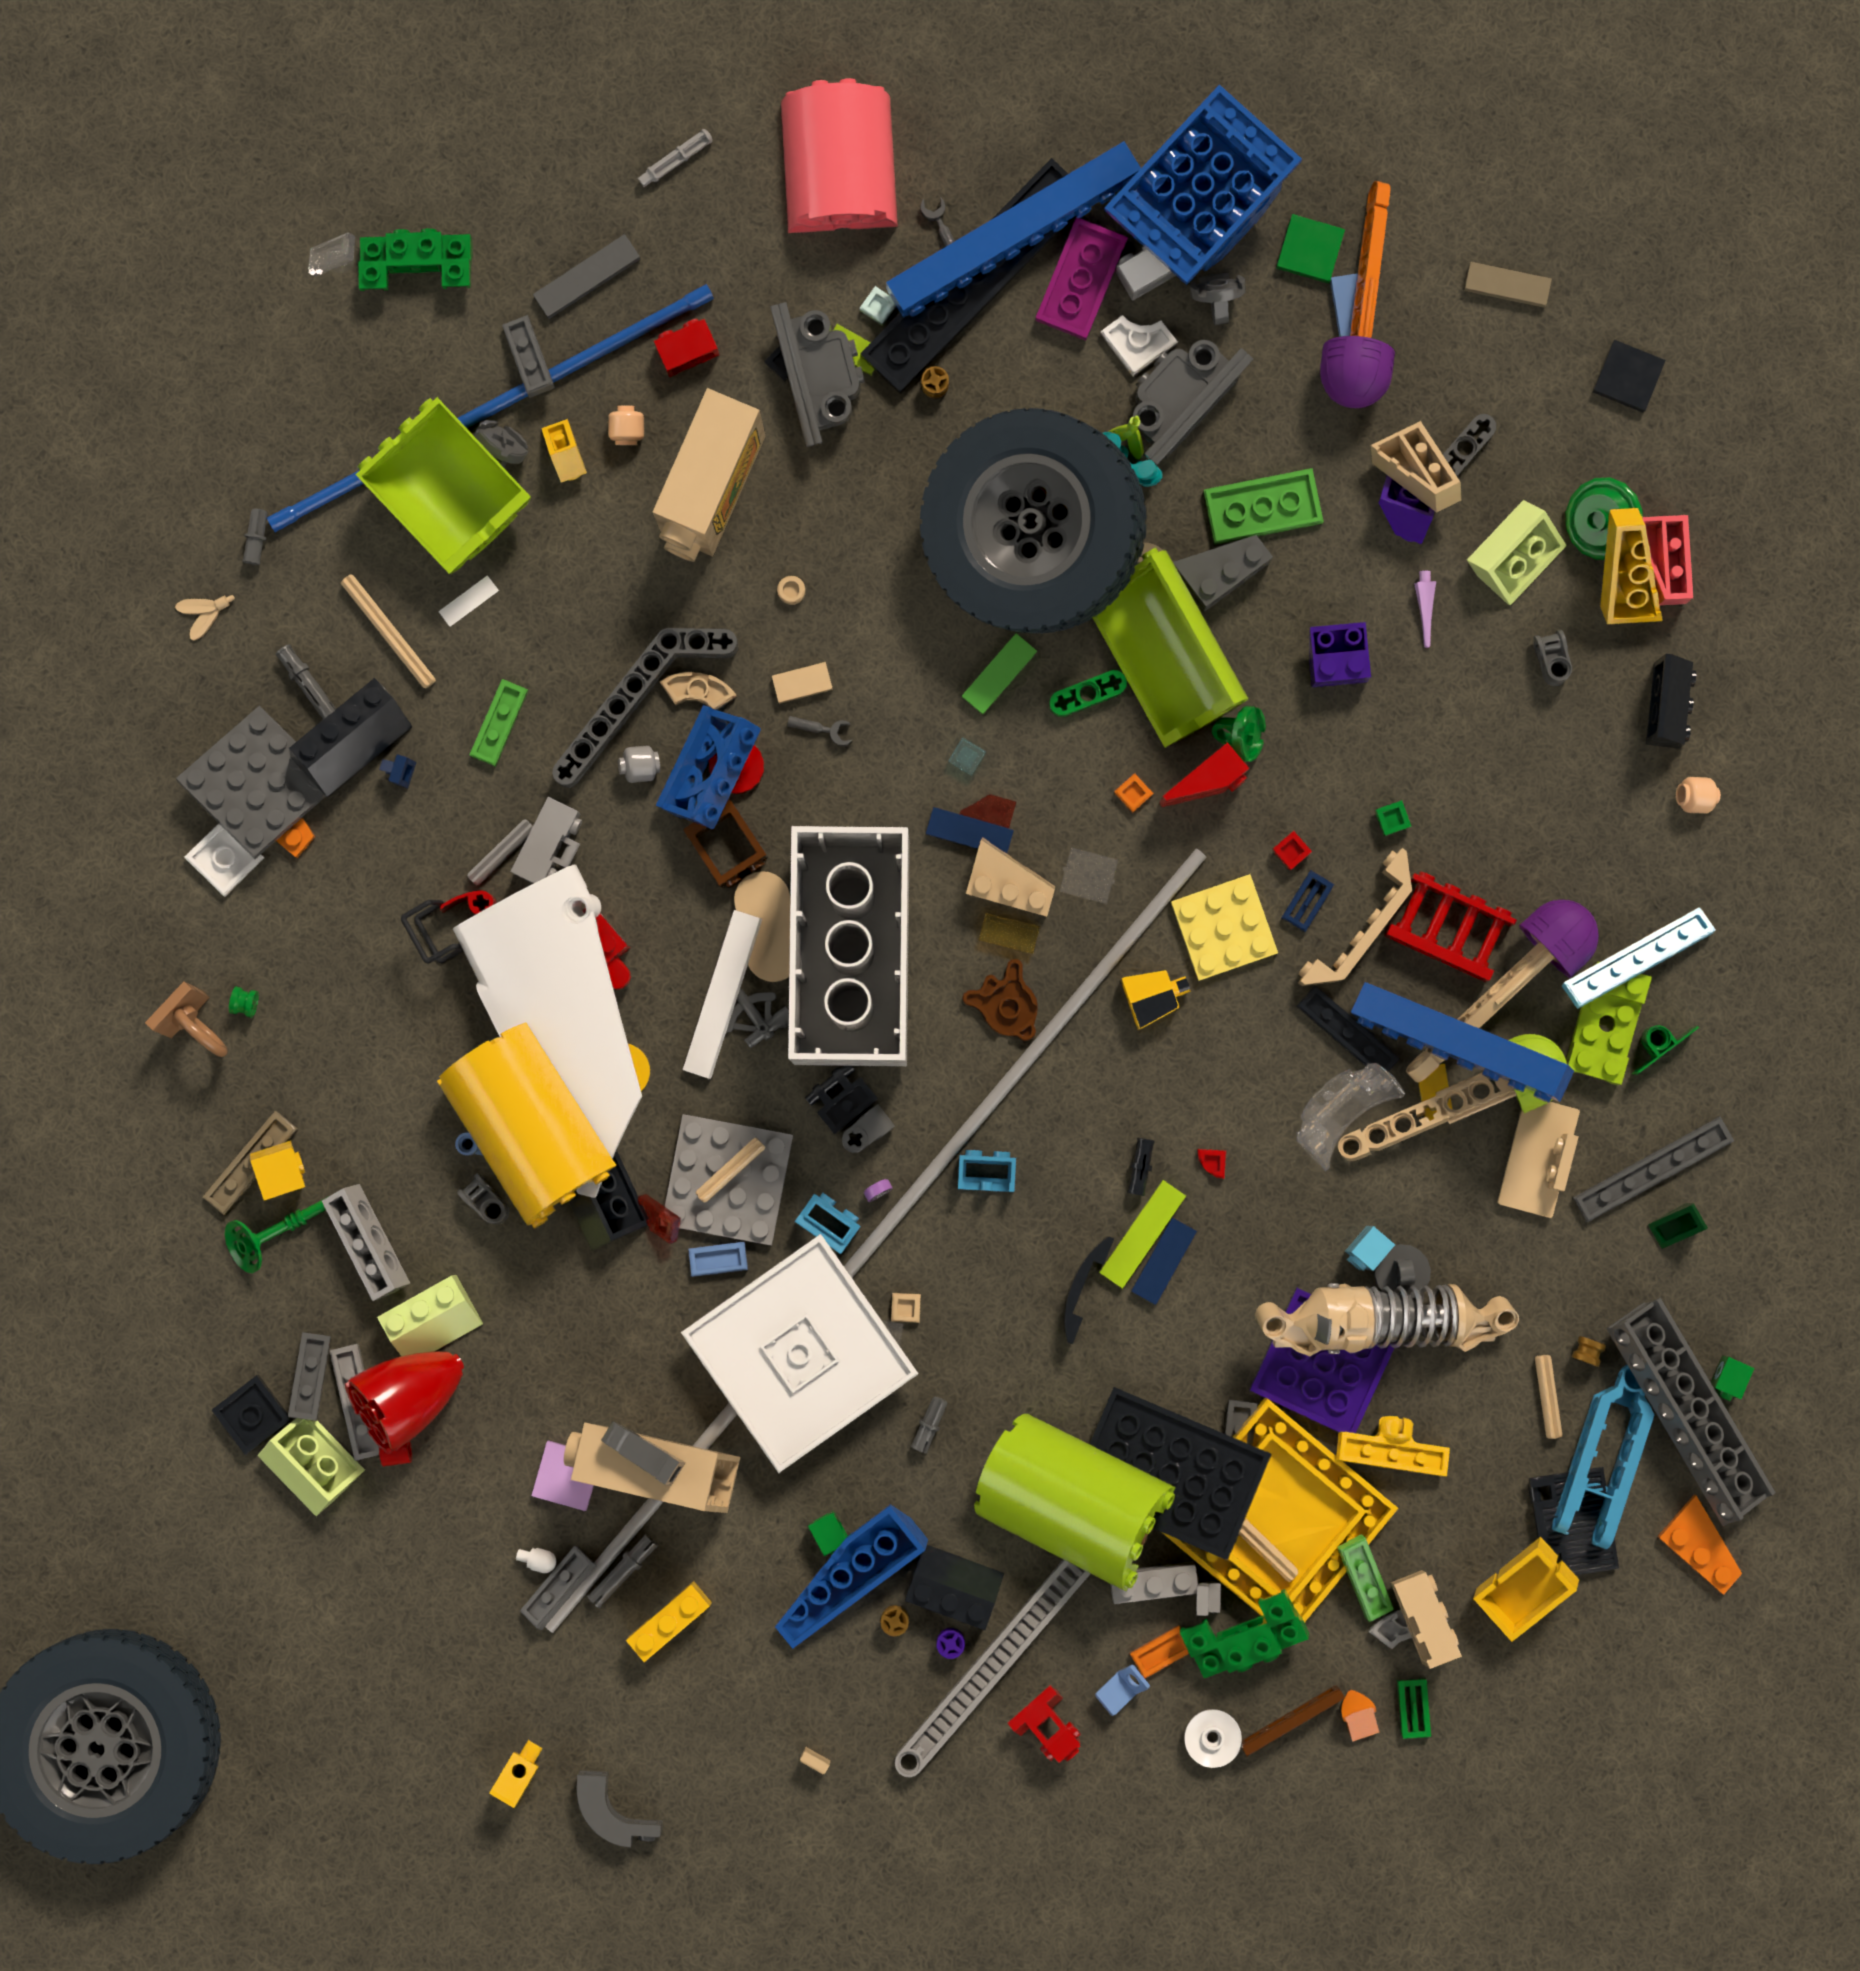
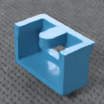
M966 1150L965 1155H960L958 1189L1014 1192L1016 1158H1010V1152L994 1151L993 1157L982 1156V1151ZM966 1163L1008 1165V1178L966 1177Z
M822 1193L820 1197L814 1194L795 1222L816 1237L821 1234L831 1248L842 1254L861 1227L856 1223L859 1218L847 1209L843 1213L833 1207L836 1201L826 1194ZM816 1204L850 1227L843 1239L808 1215Z

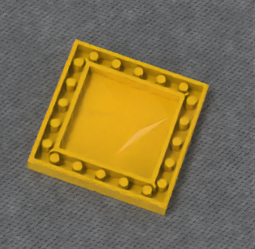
M1264 1398L1257 1406L1255 1412L1249 1416L1241 1429L1233 1436V1438L1247 1443L1248 1432L1253 1427V1446L1272 1454L1246 1519L1298 1569L1297 1576L1290 1582L1286 1581L1240 1535L1227 1561L1168 1534H1163L1261 1616L1264 1614L1259 1606V1599L1271 1597L1285 1589L1292 1604L1305 1623L1347 1572L1337 1547L1361 1534L1366 1537L1369 1545L1398 1510V1507L1343 1461H1337L1336 1455L1269 1399Z

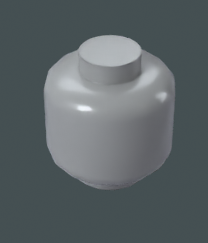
M650 746L626 748L623 752V757L618 758L619 774H625V778L629 783L654 780L655 775L660 773L658 752H654Z

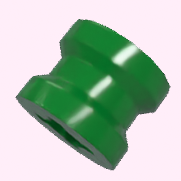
M235 986L229 1001V1013H244L246 1017L253 1018L259 1001V992L255 990L247 992L243 988Z

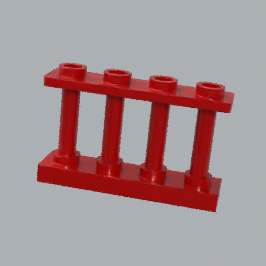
M1420 871L1419 875L1416 873L1412 874L1410 877L1411 882L1417 884L1401 922H1397L1396 926L1390 924L1386 929L1384 937L1485 983L1490 981L1494 970L1488 968L1489 963L1487 961L1504 924L1509 927L1515 925L1517 919L1511 917L1512 912L1498 906L1496 909L1485 905L1486 900L1475 895H1471L1470 898L1460 894L1461 889L1454 885L1445 883V886L1434 882L1435 877ZM1428 889L1443 897L1426 934H1422L1420 937L1411 933V925ZM1454 901L1467 907L1468 910L1452 945H1448L1446 949L1437 945L1438 940L1436 937ZM1478 913H1481L1494 920L1477 958L1474 957L1473 960L1462 956L1464 952L1461 950Z

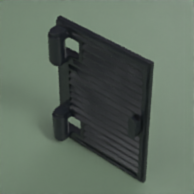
M1590 1468L1587 1478H1589L1588 1484L1598 1483L1601 1485L1588 1488H1603V1491L1599 1492L1607 1494L1604 1468ZM1569 1472L1529 1478L1528 1489L1534 1511L1537 1537H1541L1556 1554L1560 1553L1561 1561L1575 1575L1619 1569L1615 1537L1608 1549L1592 1544L1593 1531L1595 1530L1605 1498L1585 1491L1579 1511H1575L1571 1526L1567 1531L1569 1534L1565 1535L1554 1531L1552 1523L1553 1519L1558 1517L1555 1516ZM1549 1485L1551 1499L1542 1500L1540 1487Z

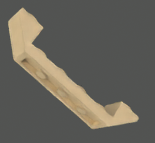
M1401 848L1397 853L1392 850L1382 863L1386 866L1382 873L1399 885V888L1397 889L1393 886L1383 900L1387 903L1381 911L1377 908L1366 921L1370 924L1364 933L1359 930L1350 942L1353 946L1351 951L1347 955L1342 953L1333 964L1336 968L1335 972L1318 959L1313 963L1307 961L1298 973L1302 977L1298 984L1308 986L1339 982L1347 977L1412 891L1406 850Z

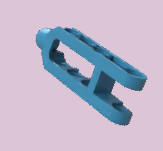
M1625 1365L1619 1371L1614 1387L1611 1386L1593 1396L1569 1469V1475L1555 1516L1558 1517L1554 1518L1552 1523L1554 1531L1568 1535L1569 1532L1567 1531L1571 1526L1575 1511H1579L1585 1491L1604 1497L1605 1499L1592 1536V1544L1604 1549H1608L1614 1540L1654 1418V1413L1645 1398V1393L1628 1365ZM1611 1403H1617L1628 1407L1631 1417L1608 1487H1606L1607 1494L1599 1492L1603 1491V1488H1588L1601 1484H1588L1589 1478H1587L1593 1457H1596L1598 1453L1595 1450L1601 1432L1607 1426L1604 1423Z

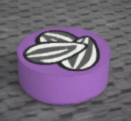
M883 1179L865 1189L864 1195L868 1202H871L890 1192L893 1187L888 1179Z

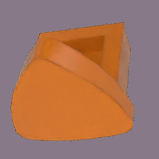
M1350 1690L1342 1703V1718L1347 1724L1353 1742L1377 1734L1379 1729L1374 1714L1376 1712L1374 1703L1365 1695Z

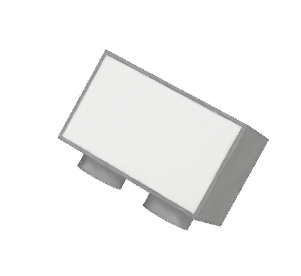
M1144 246L1142 247L1143 251L1133 255L1130 253L1121 258L1116 268V274L1132 301L1176 276Z

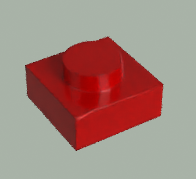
M1295 831L1291 832L1272 849L1289 870H1292L1312 852Z

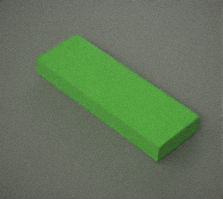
M1016 633L965 691L962 698L983 715L1034 657L1037 650Z
M504 679L501 680L469 754L471 757L492 766H497L528 694V689Z
M1361 1534L1338 1546L1337 1549L1366 1620L1371 1622L1394 1610L1366 1537Z

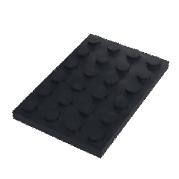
M1116 1387L1111 1392L1090 1442V1445L1175 1487L1173 1491L1175 1498L1171 1507L1168 1510L1165 1509L1164 1513L1155 1512L1153 1517L1155 1518L1154 1529L1227 1561L1272 1456L1271 1453Z

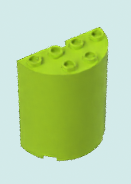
M437 397L434 400L431 398L426 400L418 409L421 413L413 420L410 417L399 426L398 429L401 433L395 439L391 437L386 438L378 446L380 452L373 458L370 456L366 457L357 466L359 471L355 475L449 574H452L459 570L468 559L472 560L504 531L518 516L517 513L526 507L531 500V496Z

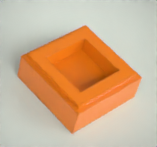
M1135 773L1114 791V794L1132 813L1154 794Z

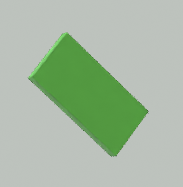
M1312 468L1203 490L1214 545L1242 540L1254 535L1262 536L1323 524L1324 522Z

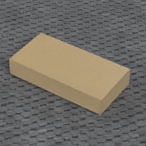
M826 662L772 676L779 704L833 690Z

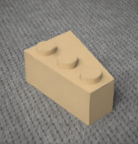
M1421 421L1371 445L1372 464L1436 513L1461 501V483Z
M982 837L966 894L1047 917L1055 886Z
M1421 1570L1390 1582L1422 1664L1431 1669L1462 1657L1457 1646L1459 1645L1454 1630L1450 1629L1446 1620L1448 1618L1446 1608L1443 1602H1438L1435 1595L1438 1589L1433 1576H1427L1426 1572Z

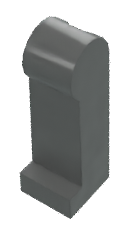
M612 1421L601 1439L606 1445L618 1451L620 1455L665 1485L672 1486L685 1465L684 1461L615 1421Z

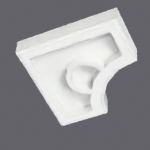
M1122 315L1100 331L1101 336L1133 377L1156 361L1164 352H1168L1178 344L1162 321L1153 325L1140 326L1130 322Z

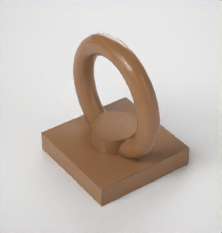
M183 982L145 1022L153 1031L171 1039L179 1030L185 1029L196 1041L216 1056L224 1057L228 1053L227 1047L221 1039L197 1018V1011L210 997L201 989L186 982Z

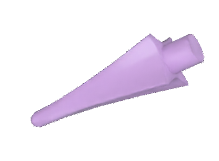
M1419 571L1420 582L1414 583L1422 621L1424 647L1429 648L1436 581H1431V571Z

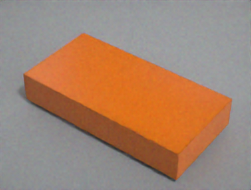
M1179 1625L1130 1653L1144 1678L1151 1676L1189 1654L1180 1635L1181 1628Z

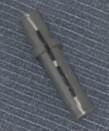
M289 644L279 649L275 655L289 672V678L291 681L295 680L322 717V720H324L336 710L335 706L308 671L310 668L307 663H303L292 646Z
M645 1534L630 1552L626 1551L623 1554V1559L587 1595L592 1603L596 1602V1607L601 1608L635 1570L639 1571L642 1567V1562L659 1546L654 1539L650 1540L651 1536Z

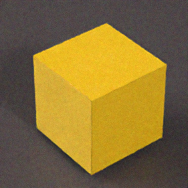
M291 1140L250 1154V1161L264 1200L305 1187L302 1176L305 1173V1169L299 1152H294Z

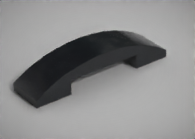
M1107 1236L1089 1252L1080 1264L1071 1282L1064 1311V1329L1068 1343H1074L1083 1317L1073 1314L1092 1263L1095 1261L1102 1265L1105 1264L1114 1238Z

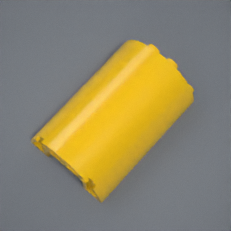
M525 1022L500 1034L501 1037L495 1038L490 1042L488 1040L467 1053L439 1076L440 1079L437 1080V1083L526 1225H532L533 1228H536L548 1220L547 1216L555 1211L554 1205L559 1202L561 1205L567 1203L576 1196L574 1191L592 1181L595 1185L601 1183L610 1176L608 1171L614 1168L616 1164Z

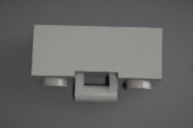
M548 797L510 872L534 884L556 873L557 870L554 869L556 864L564 868L570 866L580 844L569 839L571 834H577L582 824V820L579 819L581 814L577 810ZM562 844H568L561 859L557 858L556 856Z

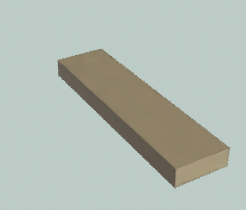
M274 1111L205 1193L203 1198L223 1215H226L256 1180L250 1161V1154L287 1142L298 1128L279 1112Z

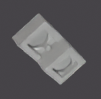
M1209 1581L1197 1585V1615L1208 1616L1209 1612L1220 1613L1221 1582Z

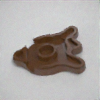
M1012 959L1007 964L1003 980H998L994 975H988L981 989L966 991L963 994L962 1000L967 1006L979 1010L986 1023L995 1032L1005 1036H1015L1023 1041H1029L1036 1034L1034 1024L1038 1009L1037 999L1023 980L1022 962L1018 959Z

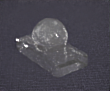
M347 232L310 248L308 273L316 277L330 270L340 274L348 273L352 270L355 264V236Z

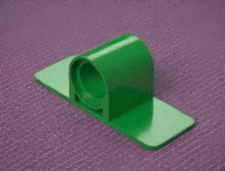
M1661 1025L1645 1029L1641 1035V1043L1651 1056V1059L1631 1074L1637 1075L1696 1031L1699 1026L1690 1028L1677 1039L1666 1027ZM1653 1031H1657L1662 1037L1659 1046L1653 1045L1650 1041V1035Z

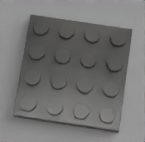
M260 706L176 778V781L254 859L261 855L326 797L290 758L289 747L296 743V741Z

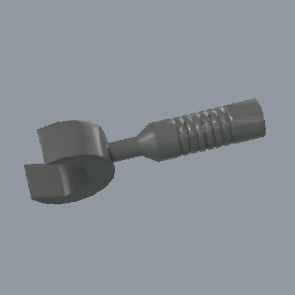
M940 197L941 207L933 212L925 208L923 199L921 202L922 216L928 221L937 222L939 234L945 246L955 242L949 228L944 225L941 219L945 214L944 200Z
M789 716L787 727L813 733H830L832 741L838 746H847L853 742L852 740L842 741L838 736L841 726L851 725L847 721H837L829 728L822 726L819 722Z

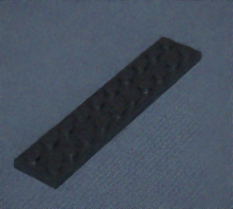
M1051 158L992 219L1068 175V173ZM1051 230L1043 235L1044 238L1039 243L1033 246L1027 244L1019 249L1020 253L1012 259L1006 260L1004 258L996 263L997 266L986 274L978 273L972 277L973 280L965 287L958 288L956 286L948 291L949 295L943 300L929 302L924 305L925 309L915 316L909 314L904 318L900 313L860 353V356L901 394L1059 231L1053 232Z

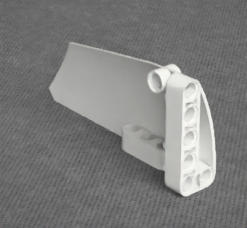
M574 864L492 905L453 928V931L479 981L476 985L477 992L499 1036L502 1032L525 1022L528 1024L611 1158H613L642 1098V1093L599 937L596 917L601 912V903L595 895L589 894L587 885L577 865ZM582 902H583V903L585 904V906H586V912H585V914L583 913V911H582V909H581V904H582ZM592 1181L581 1186L576 1191L578 1194L595 1198L601 1183L595 1185Z

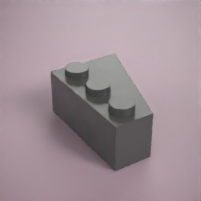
M1254 535L1173 563L1192 598L1201 610L1205 612L1270 564L1273 556L1258 536Z

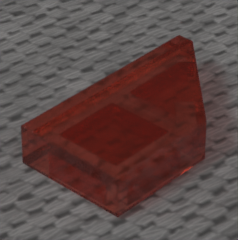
M647 1194L638 1196L639 1204L645 1207L649 1217L646 1221L650 1231L669 1244L677 1242L681 1217Z

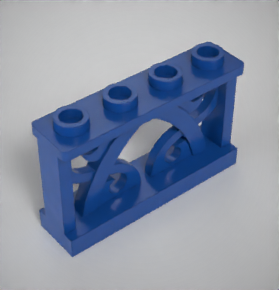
M703 705L656 806L676 817L714 829L761 728L742 717L730 715ZM717 753L718 760L710 777L702 782V775L709 759Z

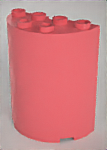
M851 78L842 79L839 81L840 83L816 80L812 82V86L785 94L781 101L788 233L834 231L838 228L869 229L898 227L890 96L884 91L883 87L856 83V80Z

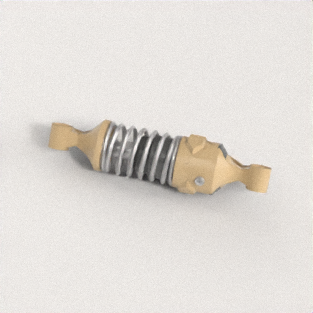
M1330 1283L1328 1287L1315 1289L1308 1300L1292 1314H1287L1276 1304L1267 1302L1256 1309L1255 1319L1264 1334L1273 1340L1275 1348L1291 1347L1299 1353L1312 1356L1320 1350H1328L1329 1354H1339L1340 1350L1355 1353L1362 1349L1373 1348L1375 1345L1381 1349L1386 1348L1388 1345L1398 1348L1401 1344L1409 1348L1413 1347L1414 1344H1417L1419 1347H1425L1428 1343L1433 1347L1439 1346L1442 1343L1446 1347H1457L1466 1352L1477 1346L1480 1342L1495 1341V1337L1513 1330L1518 1325L1519 1315L1509 1301L1501 1296L1492 1298L1485 1307L1477 1309L1455 1284L1438 1285L1433 1291L1425 1285L1420 1292L1413 1285L1406 1293L1401 1286H1398L1395 1291L1386 1286L1379 1292L1375 1286L1369 1289L1367 1286L1351 1287L1347 1284ZM1413 1291L1416 1296L1417 1304L1415 1300L1411 1297ZM1425 1291L1428 1293L1430 1305H1423ZM1434 1330L1435 1334L1438 1337V1341L1431 1340ZM1421 1331L1425 1338V1341L1422 1342L1418 1340ZM1412 1338V1341L1410 1342L1405 1341V1339Z

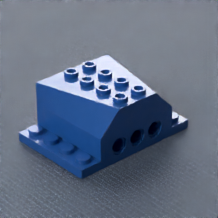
M1219 84L1104 209L1106 213L1187 285L1201 269L1207 271L1221 261L1261 219L1281 191L1282 182L1301 163L1302 158Z

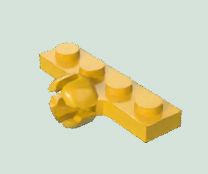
M1385 1416L1379 1419L1376 1436L1339 1432L1336 1460L1444 1477L1447 1476L1450 1448L1417 1443L1412 1438L1413 1422L1404 1417L1399 1419L1397 1416Z

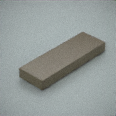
M1470 262L1464 291L1545 308L1552 279Z

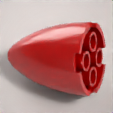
M422 1352L400 1356L377 1364L351 1377L348 1380L349 1382L345 1384V1389L357 1415L360 1414L362 1421L369 1429L368 1434L385 1453L389 1454L411 1441L437 1417L455 1392L463 1376L462 1369H464V1364L457 1354L452 1355L450 1352Z

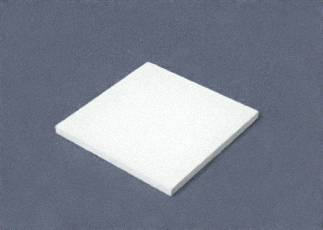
M821 1234L681 1332L778 1473L918 1375L914 1366Z

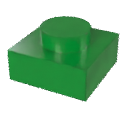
M1402 800L1375 810L1384 837L1412 827Z

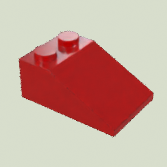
M1227 742L1163 795L1159 804L1165 807L1221 794L1227 789L1233 792L1247 779L1245 774L1249 767Z

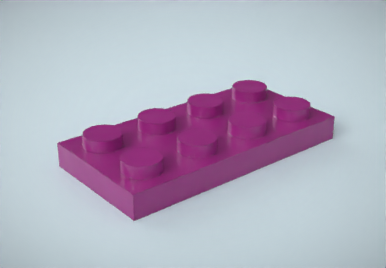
M1076 217L1035 321L1086 341L1128 237Z

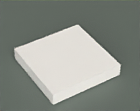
M220 824L214 827L184 857L224 897L264 859L262 855L254 859Z

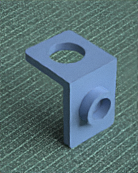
M1130 1665L1119 1670L1095 1693V1696L1109 1714L1113 1716L1136 1694L1147 1690L1150 1685L1136 1667ZM1129 1674L1133 1675L1138 1680L1139 1685L1136 1684L1130 1678Z

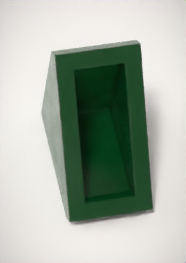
M1685 1203L1648 1224L1661 1249L1708 1228L1694 1203Z

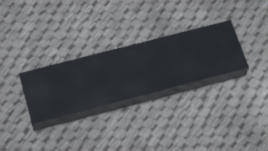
M1316 985L1312 987L1296 1006L1380 1080L1385 1077L1400 1059L1367 1029L1358 1024L1352 1016Z

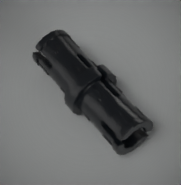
M1137 1138L1134 1162L1130 1163L1132 1173L1127 1193L1145 1196L1149 1171L1152 1172L1150 1162L1153 1145L1155 1144L1154 1140Z

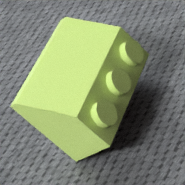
M1523 500L1467 561L1476 575L1508 605H1511L1567 545L1547 513Z
M451 1275L377 1317L390 1342L401 1356L434 1352L483 1324L457 1275Z
M296 1418L274 1436L257 1455L315 1516L327 1508L365 1471L318 1421Z

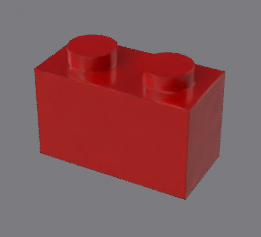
M698 319L690 320L683 325L682 329L675 332L673 330L665 331L654 341L669 378L719 356L717 345L705 319L700 321Z

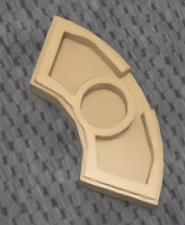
M682 672L660 681V684L675 705L685 701H698L714 710H718L737 697L734 691L723 681L702 673Z

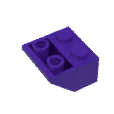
M1366 622L1309 628V665L1312 687L1366 683L1369 681L1371 670Z

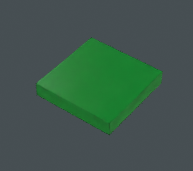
M1292 214L1276 269L1329 284L1345 229Z

